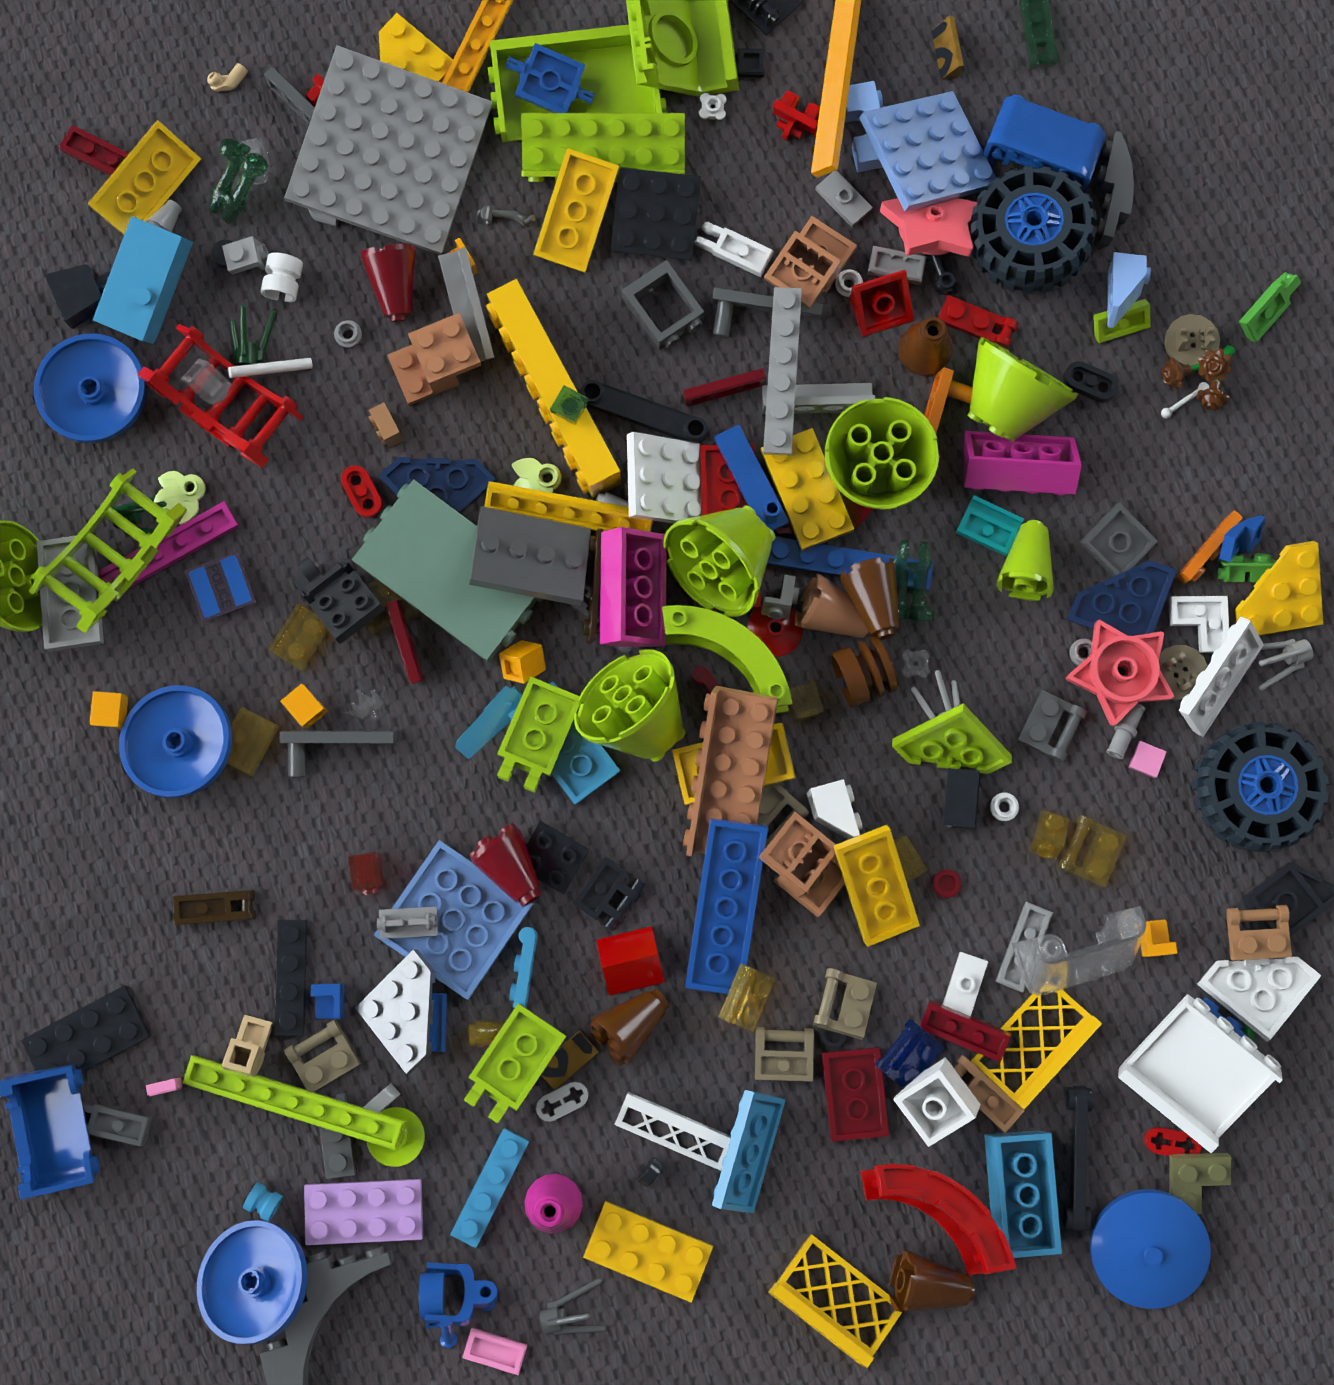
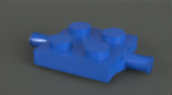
M535 43L531 55L525 63L510 56L505 68L520 73V83L515 93L517 98L552 113H567L570 105L576 98L590 105L592 103L595 93L580 88L581 76L585 65Z

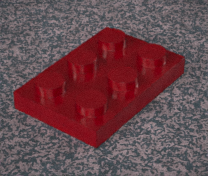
M880 1048L822 1052L830 1141L889 1136Z

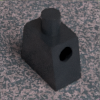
M84 264L44 275L61 316L71 329L95 315L111 271L97 277L93 269L89 265Z

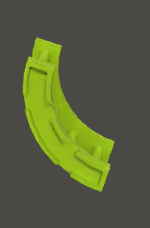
M133 468L124 475L119 473L110 483L112 490L88 523L47 567L40 566L31 578L34 580L29 590L31 594L34 595L45 585L80 611L79 615L82 618L76 627L84 633H87L107 613L105 608L113 600L117 602L158 553L157 547L165 536L170 537L187 512V509L179 503L171 510L163 509L132 486L130 482L137 472ZM123 493L157 518L156 522L159 524L152 534H146L113 509ZM105 517L140 543L141 549L133 559L124 558L93 534ZM84 543H87L120 568L119 572L121 574L112 584L110 582L105 583L72 558ZM63 566L99 592V597L93 603L91 601L86 602L54 578Z
M662 606L666 645H691L708 649L718 654L742 673L754 693L778 697L776 714L789 712L788 705L793 703L785 675L771 651L748 628L712 610L694 606Z

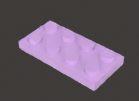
M422 1179L304 1185L305 1245L423 1239Z

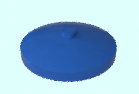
M91 333L70 337L52 348L38 367L34 380V398L37 409L44 421L53 430L69 440L88 444L112 440L126 432L136 422L144 408L147 398V383L137 376L143 366L126 345L112 337Z
M183 685L163 687L143 697L127 715L119 739L121 762L127 775L143 790L163 798L188 797L210 786L224 770L232 750V728L223 707L207 693L197 688Z
M1141 1189L1117 1197L1101 1211L1093 1225L1090 1236V1256L1096 1274L1102 1284L1116 1298L1140 1308H1164L1183 1301L1199 1287L1210 1263V1240L1200 1217L1184 1200L1161 1190Z
M255 1220L242 1222L230 1227L212 1243L199 1269L197 1300L204 1321L216 1335L232 1343L259 1344L276 1337L290 1325L303 1303L308 1279L306 1259L298 1241L289 1231L277 1224Z

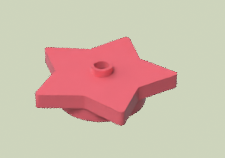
M898 198L882 202L880 212L899 227V234L904 241L905 254L907 256L918 253L941 255L949 252L968 257L971 256L973 244L968 227L971 225L972 211L977 202L956 198L904 212Z
M1098 620L1094 624L1090 656L1066 676L1067 681L1097 695L1111 726H1115L1137 703L1171 700L1174 697L1159 666L1164 639L1163 632L1127 636L1105 622ZM1118 667L1125 670V676L1119 674Z

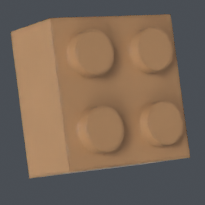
M384 402L369 410L371 414L369 419L383 446L387 444L388 448H391L404 441Z

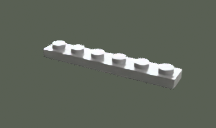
M774 287L763 449L765 455L792 456L802 288Z

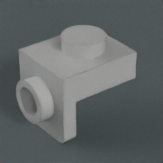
M253 236L222 246L228 272L232 275L255 267L265 270L269 254L267 247Z
M784 575L780 599L764 597L761 610L762 615H767L772 619L789 618L791 605H797L799 588L794 587L795 576Z

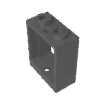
M667 260L621 290L622 299L659 350L665 346L667 349L673 347L680 341L679 336L687 331L691 334L703 325V309ZM669 280L691 310V313L661 333L638 300Z

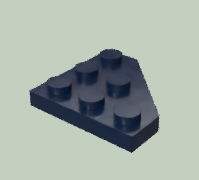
M398 457L379 475L380 479L396 495L406 483L410 484L414 479L460 514L487 491L489 481L497 482L496 478L478 459L450 460L449 458L411 459L410 457Z
M1152 560L1144 562L1076 593L1066 620L1094 630L1095 622L1101 620L1127 636L1153 633L1177 570Z

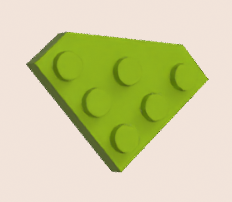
M964 703L892 739V747L909 764L920 765L921 761L937 763L938 768L960 769V767L975 768L976 771H980L983 774H989L1012 763L1011 754Z

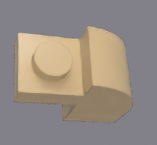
M244 1015L236 1039L231 1038L222 1068L227 1071L255 1077L263 1063L264 1051L274 1024L270 1021Z

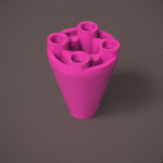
M558 1173L547 1174L535 1180L528 1189L524 1201L526 1215L531 1224L540 1231L550 1234L561 1233L571 1228L580 1217L583 1206L582 1195L576 1183L567 1176ZM551 1205L555 1208L556 1213L555 1215L547 1216L545 1207Z

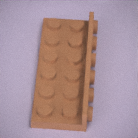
M715 686L711 694L707 693L704 702V710L708 711L707 722L703 721L700 729V738L704 739L703 748L698 749L695 765L700 766L699 774L694 776L691 792L696 794L694 803H690L687 819L691 820V827L686 829L683 846H687L686 856L692 857L694 852L705 854L710 818L758 824L778 697Z

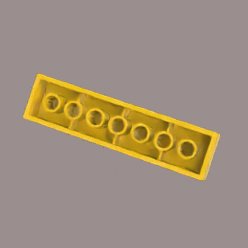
M517 279L487 293L489 304L486 305L489 312L488 316L494 328L499 330L502 337L501 340L507 352H511L520 376L526 375L524 376L527 383L526 387L533 400L538 398L537 403L540 407L538 409L545 423L551 421L549 425L558 447L564 445V448H562L565 454L564 458L571 471L577 470L575 474L583 494L589 492L591 498L594 499L598 493L603 494L621 485V474L615 460Z

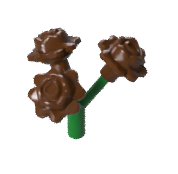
M1230 345L1215 351L1208 349L1204 353L1205 357L1202 356L1198 359L1199 364L1192 366L1189 364L1181 366L1174 357L1170 358V360L1166 361V366L1161 370L1163 383L1172 386L1174 390H1179V388L1183 387L1184 377L1191 375L1193 371L1199 370V375H1206L1205 378L1210 382V386L1208 389L1199 390L1196 399L1201 401V405L1207 410H1219L1222 405H1227L1230 399L1229 395L1220 390L1221 382L1219 381H1223L1225 374H1229L1232 371L1230 361L1231 356L1235 353V349Z

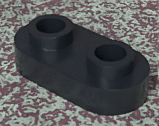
M1081 361L1071 363L1063 376L1065 385L1073 391L1098 402L1111 400L1119 387L1115 376ZM1073 374H1080L1082 381H1075ZM1098 385H1105L1107 392H1100Z

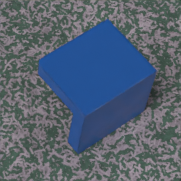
M312 984L311 996H315V1017L317 1019H343L344 984Z

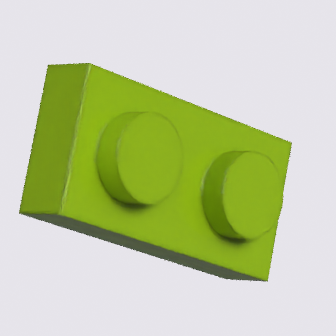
M1146 299L1134 302L1114 328L1108 327V311L1094 315V333L1098 343L1151 327L1150 304Z

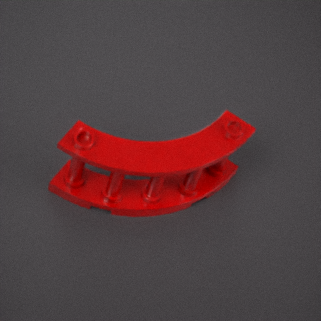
M178 324L176 329L185 336V339L160 369L156 368L152 371L143 367L137 376L163 398L167 397L176 405L178 403L182 406L178 410L229 448L233 446L241 451V456L263 468L269 459L261 453L264 450L262 446L287 415L299 421L303 419V416L296 410L298 405L289 397L284 396V398H281L250 377L245 376L236 377L211 409H206L203 412L192 403L194 395L218 366L228 372V368L234 365L204 342L202 339L205 336L193 326L187 328ZM195 345L210 359L185 390L181 389L178 392L167 383L170 380L168 376ZM246 385L260 396L234 428L231 426L227 429L218 423L220 420L219 416L242 387ZM268 402L278 408L254 439L249 441L243 439V433Z
M908 1164L876 1165L872 1170L860 1171L866 1201L891 1200L901 1202L921 1210L935 1220L956 1245L965 1265L967 1276L1017 1269L1006 1236L991 1217L990 1211L975 1195L953 1179L936 1171Z

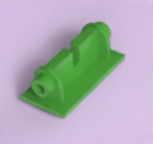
M1237 553L1231 562L1217 558V561L1223 565V568L1218 569V579H1223L1224 582H1244L1245 572H1249L1248 581L1257 582L1268 568H1272L1276 560L1271 558L1270 554L1263 553L1254 554V558H1243L1244 555Z

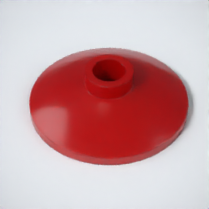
M762 606L760 609H756L749 618L747 628L766 645L774 657H781L792 652L800 643L803 628L795 625L796 611L791 608L788 619H772L767 615L761 614ZM774 623L779 624L781 630L777 633L772 632L770 626Z

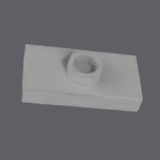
M837 170L833 171L816 186L815 190L851 227H854L872 211L873 207Z
M873 246L867 275L883 277L905 270L908 283L921 285L927 256L917 254L907 256L902 251Z

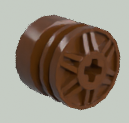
M878 637L868 639L869 648L865 642H858L859 656L857 657L849 647L830 654L836 678H845L847 688L841 690L851 708L870 701V687L879 698L885 695L884 687L889 693L898 690L893 662Z

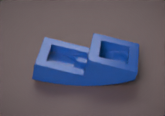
M1261 515L1252 517L1232 527L1224 535L1219 559L1231 562L1239 550L1251 553L1261 539L1266 517Z

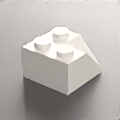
M946 1057L923 1071L893 1099L928 1147L975 1119L981 1105Z

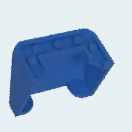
M1012 95L1006 97L1003 101L982 156L986 157L992 166L994 161L1001 159L1003 160L1002 164L1006 166L1009 161H1013L1026 167L1033 166V168L1039 169L1048 167L1052 168L1051 171L1057 173L1059 171L1069 175L1070 180L1078 181L1084 187L1083 193H1085L1093 176L1106 134L1102 127L1096 123H1086L1026 101L1020 95Z
M73 1064L10 1075L0 1080L1 1097L5 1096L6 1099H10L5 1103V1107L9 1109L19 1161V1166L17 1167L18 1174L23 1173L21 1174L22 1183L18 1184L20 1200L94 1183L95 1174L100 1173L98 1156L92 1155L80 1087L84 1086L81 1069L76 1070Z

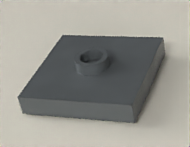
M1119 502L1110 509L1079 543L1114 577L1135 567L1158 541Z

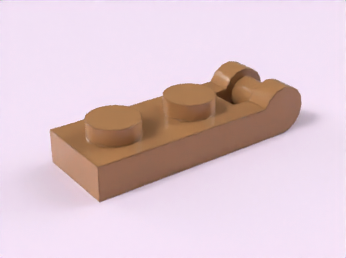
M961 1055L957 1060L958 1064L954 1068L961 1078L966 1072L973 1076L967 1083V1087L981 1104L979 1110L1006 1133L1022 1115L1024 1110L964 1055Z

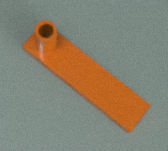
M945 367L936 373L924 414L935 433H937L947 396L971 404L973 387L953 381L954 370Z

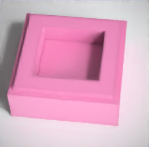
M1139 741L1128 768L1157 778L1166 751Z
M179 1077L146 1085L147 1095L154 1096L182 1089V1079Z

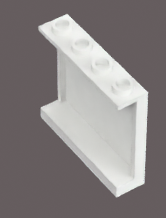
M1187 994L1119 1067L1118 1078L1212 1153L1219 1146V1137L1275 1080L1279 1083L1283 1080L1280 1069L1281 1065L1268 1054L1264 1056L1257 1050V1045L1245 1035L1241 1037L1234 1032V1027L1221 1016L1217 1018L1210 1012L1209 1006L1200 998L1193 999Z

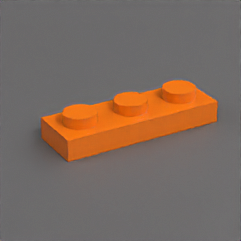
M1235 510L1227 515L1176 578L1183 584L1190 580L1195 582L1206 570L1203 567L1204 563L1208 559L1213 561L1220 554L1222 549L1220 544L1224 540V535L1237 525L1243 517Z

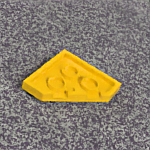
M396 13L379 31L380 61L442 83L453 59L403 17Z
M1310 541L1286 545L1279 554L1280 558L1272 568H1268L1253 586L1255 589L1245 601L1242 600L1236 607V623L1240 617L1250 620L1258 635L1323 625L1319 547L1317 542Z

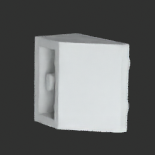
M844 779L811 788L807 792L813 818L816 822L848 840L860 835L859 831L863 829L859 813H853L851 803L855 801L853 791L850 785H845Z

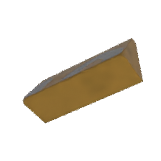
M948 16L932 29L934 47L942 80L959 77L964 65L955 18Z
M579 1030L556 1051L541 1076L555 1090L594 1057L598 1050L583 1032Z

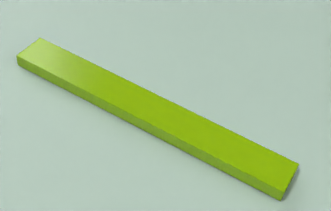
M195 1055L190 1057L182 1083L392 1150H399L407 1124L405 1120L256 1074L255 1077H249L227 1071L222 1068V1063Z

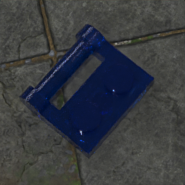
M908 1019L905 1023V1030L882 1059L879 1058L874 1064L903 1089L918 1075L928 1069L944 1048L911 1019Z

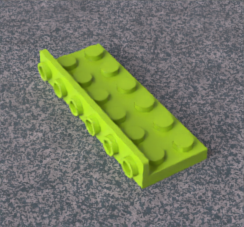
M521 113L522 177H528L529 182H543L544 177H555V181H557L567 148L618 165L619 168L625 167L685 174V113ZM619 170L615 182H618Z

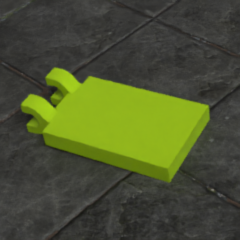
M530 676L497 753L498 756L505 758L497 774L499 779L509 782L514 767L529 773L524 789L535 793L542 774L549 777L552 774L574 722V714L579 710L580 704L578 699L580 696Z
M518 1003L468 1077L475 1084L464 1101L474 1107L483 1093L494 1099L497 1104L488 1117L498 1124L509 1106L516 1111L519 1109L566 1038V1035Z

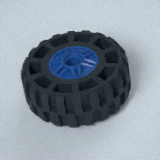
M1033 166L1022 167V170L1015 171L1014 169L1004 173V177L1001 179L999 177L995 178L988 184V191L983 190L977 198V205L974 206L971 216L972 256L977 259V266L981 272L989 274L988 279L997 285L1001 283L1005 286L1004 289L1012 292L1020 290L1023 291V294H1033V291L1041 290V293L1052 291V288L1056 285L1058 287L1066 285L1070 281V276L1075 277L1082 271L1084 263L1088 262L1096 234L1097 215L1096 211L1092 209L1093 201L1090 195L1084 194V187L1078 181L1070 180L1068 174L1061 171L1059 173L1051 171L1052 168L1042 167V169L1033 168Z
M1253 722L1219 735L1212 744H1209L1202 752L1204 756L1201 760L1197 761L1194 769L1198 773L1197 778L1192 780V790H1197L1198 798L1194 799L1196 809L1201 808L1204 814L1201 817L1203 823L1206 826L1211 825L1215 830L1213 834L1220 840L1226 839L1230 842V846L1238 849L1245 848L1252 852L1272 851L1299 843L1301 838L1308 837L1314 831L1313 826L1316 823H1321L1325 815L1322 808L1324 805H1329L1330 794L1326 793V786L1330 785V777L1324 773L1322 766L1326 764L1323 757H1317L1313 751L1316 748L1310 740L1303 741L1300 738V732L1292 728L1288 730L1283 729V725L1279 723L1264 724L1263 722Z

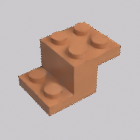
M811 216L800 233L794 231L765 274L764 279L775 287L802 288L801 304L811 309L821 292H828L857 249V245Z
M460 313L408 333L412 345L387 355L409 406L458 386L457 375L481 366Z
M796 812L792 813L758 857L778 873L774 882L817 917L824 912L845 884L838 860L834 856L833 846L836 844Z

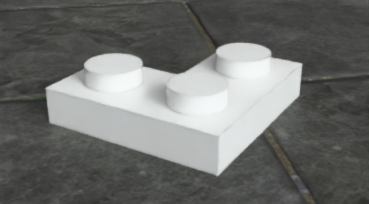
M1170 597V626H1198L1199 653H1214L1227 638L1229 630L1228 597Z

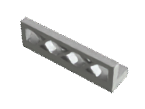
M466 247L460 248L455 252L439 255L438 258L453 315L460 313L480 362L493 359L494 355Z
M872 383L796 385L794 414L842 413L859 401L875 399V395H872ZM768 385L762 386L763 414H766Z

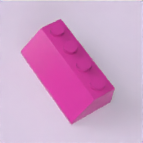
M965 431L963 481L965 488L973 490L997 489L1002 492H1009L1011 490L1025 491L1031 494L1039 492L1056 495L1076 494L1082 465L1074 437L1023 434L1012 442L1005 437H999L993 432Z
M625 527L601 532L600 644L619 647L666 646V632L662 606H666L667 548H663L665 534Z

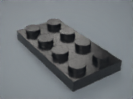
M124 985L20 1041L35 1071L73 1064L76 1070L81 1069L82 1073L144 1041L151 1037L127 986Z

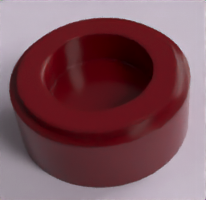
M941 870L933 877L932 887L938 896L951 898L960 891L961 879L953 870Z

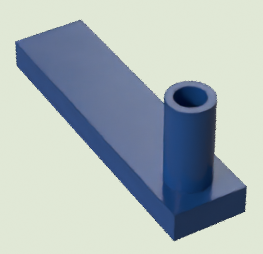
M740 425L714 436V440L747 505L755 510L756 515L773 532L788 525L789 520Z

